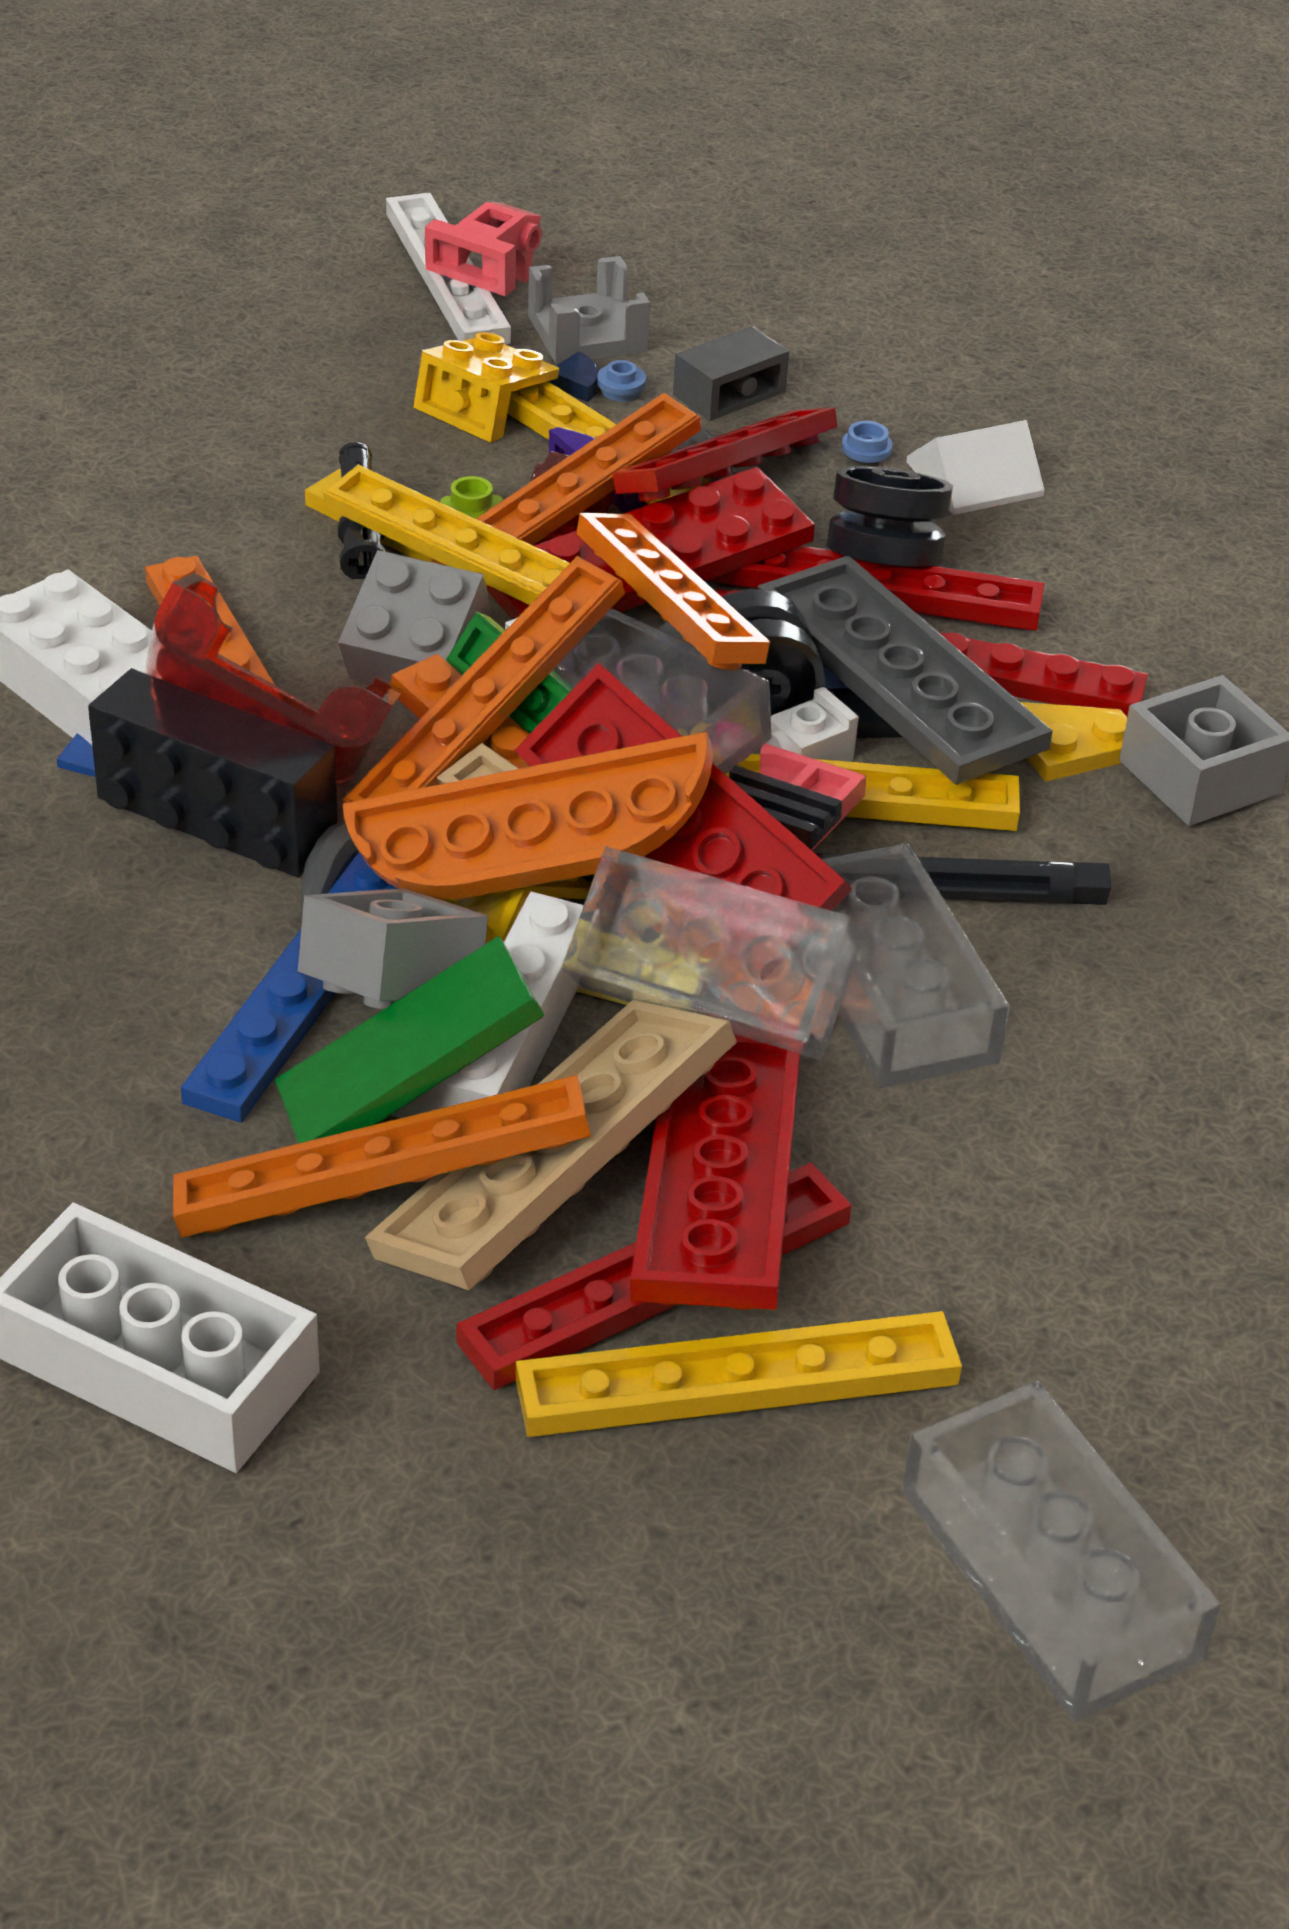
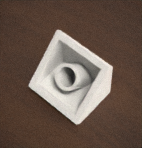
M1027 420L938 437L907 456L906 462L916 473L933 476L953 485L950 512L953 515L1044 496V486Z

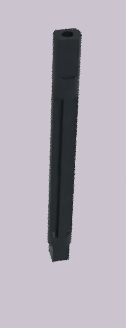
M815 853L849 884L852 891L848 895L1106 905L1111 891L1109 863Z

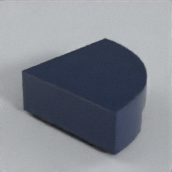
M578 351L556 365V367H559L558 378L548 382L567 394L586 402L594 397L596 394L598 369L591 358Z

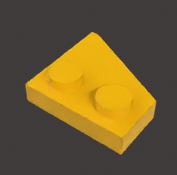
M1020 702L1053 730L1050 749L1026 758L1045 782L1122 764L1119 759L1127 717L1120 709Z

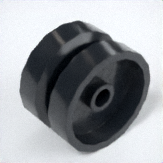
M879 467L840 468L836 474L833 499L849 511L840 512L830 519L826 546L835 553L844 556L849 555L851 558L873 563L910 567L940 564L946 533L932 523V521L948 516L953 485L945 480L911 471Z
M747 589L724 595L722 598L770 641L766 664H742V667L738 670L719 669L710 665L707 659L692 644L685 643L688 666L694 683L697 685L705 714L714 724L739 726L738 737L765 736L767 717L813 700L814 690L825 685L822 660L816 645L811 640V634L805 618L792 600L770 590Z

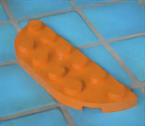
M702 732L343 803L344 819L357 850L376 875L398 889L406 888L436 899L470 898L601 873L641 860L644 856L669 840L687 822L700 803L708 785L713 760L712 744L708 733Z

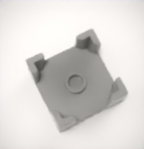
M621 256L598 260L596 293L552 298V267L550 265L529 267L528 317L555 364L563 362L578 351L591 359L648 352L650 301L643 292L636 294V300L626 302L627 266Z

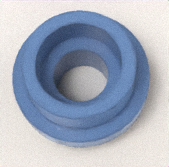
M616 360L598 371L597 385L601 389L602 394L610 400L620 402L631 401L639 397L641 391L645 388L646 374L630 361Z
M859 421L849 427L848 433L842 439L841 448L843 453L853 460L861 463H874L883 461L891 455L892 440L888 437L889 431L884 425L873 421Z

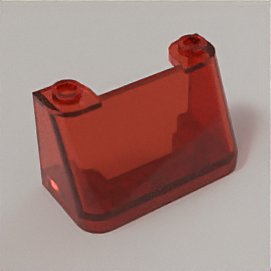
M196 573L172 582L155 617L146 660L147 674L334 744L336 784H342L352 779L362 767L404 690L377 676L365 688L355 685L337 687L323 701L321 707L317 709L219 654L233 629L221 620L217 612L216 597L221 587Z

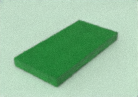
M500 936L489 941L275 1079L298 1144L378 1124L543 1018L544 1013Z

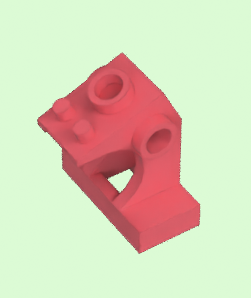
M485 202L456 225L434 219L425 226L426 270L506 297L516 288V279L524 283L529 279V267H531L534 251L538 248L542 236V230L539 226L541 216L504 203ZM471 251L482 254V268L466 263Z

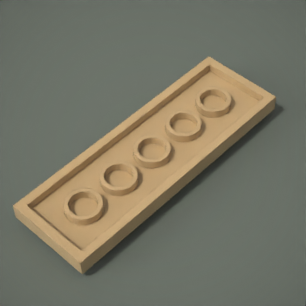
M632 1000L538 1083L542 1084L578 1075L591 1137L572 1141L560 1148H543L503 1158L501 1161L491 1165H474L435 1175L365 1236L374 1259L470 1290L478 1282L488 1277L493 1268L524 1239L533 1235L538 1230L540 1224L568 1198L577 1194L584 1187L585 1183L609 1160L625 1150L629 1142L658 1115L667 1111L673 1101L690 1085L713 1068L715 1062L737 1043L730 1021Z

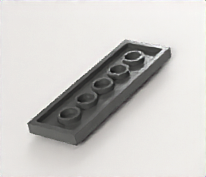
M849 555L758 586V590L774 591L792 600L805 618L811 634V640L816 645L823 665L954 784L958 785L1050 749L1052 729Z

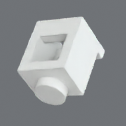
M825 687L814 690L813 700L767 717L763 745L766 743L813 759L850 762L854 760L859 716Z

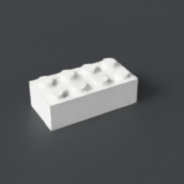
M69 569L61 573L52 574L46 577L45 580L13 594H6L0 597V681L72 738L78 733L92 745L88 705L131 668L208 697L207 671Z
M74 1202L0 1277L1 1360L236 1474L320 1373L316 1313Z

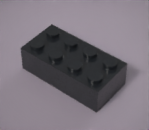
M133 668L129 669L88 705L98 799L107 802L114 808L129 810L154 820L164 828H174L204 840L212 847L227 849L252 859L265 868L277 869L297 878L304 873L305 861L314 843L330 826L338 823L334 744Z

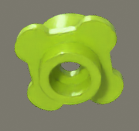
M466 476L455 480L451 484V496H444L441 498L440 503L476 519L503 501V498L499 495H493V486L488 480L476 476Z

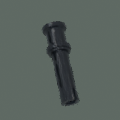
M351 442L340 449L341 478L358 464L372 470V451L369 446L360 442ZM342 516L337 524L338 538L344 544V548L339 556L341 570L351 579H365L377 550L387 552L381 545L384 535ZM361 552H363V566L359 565L358 559Z

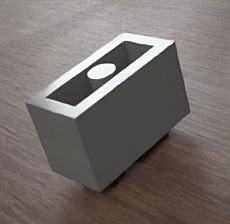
M753 326L676 353L673 395L711 421L785 393L789 350Z

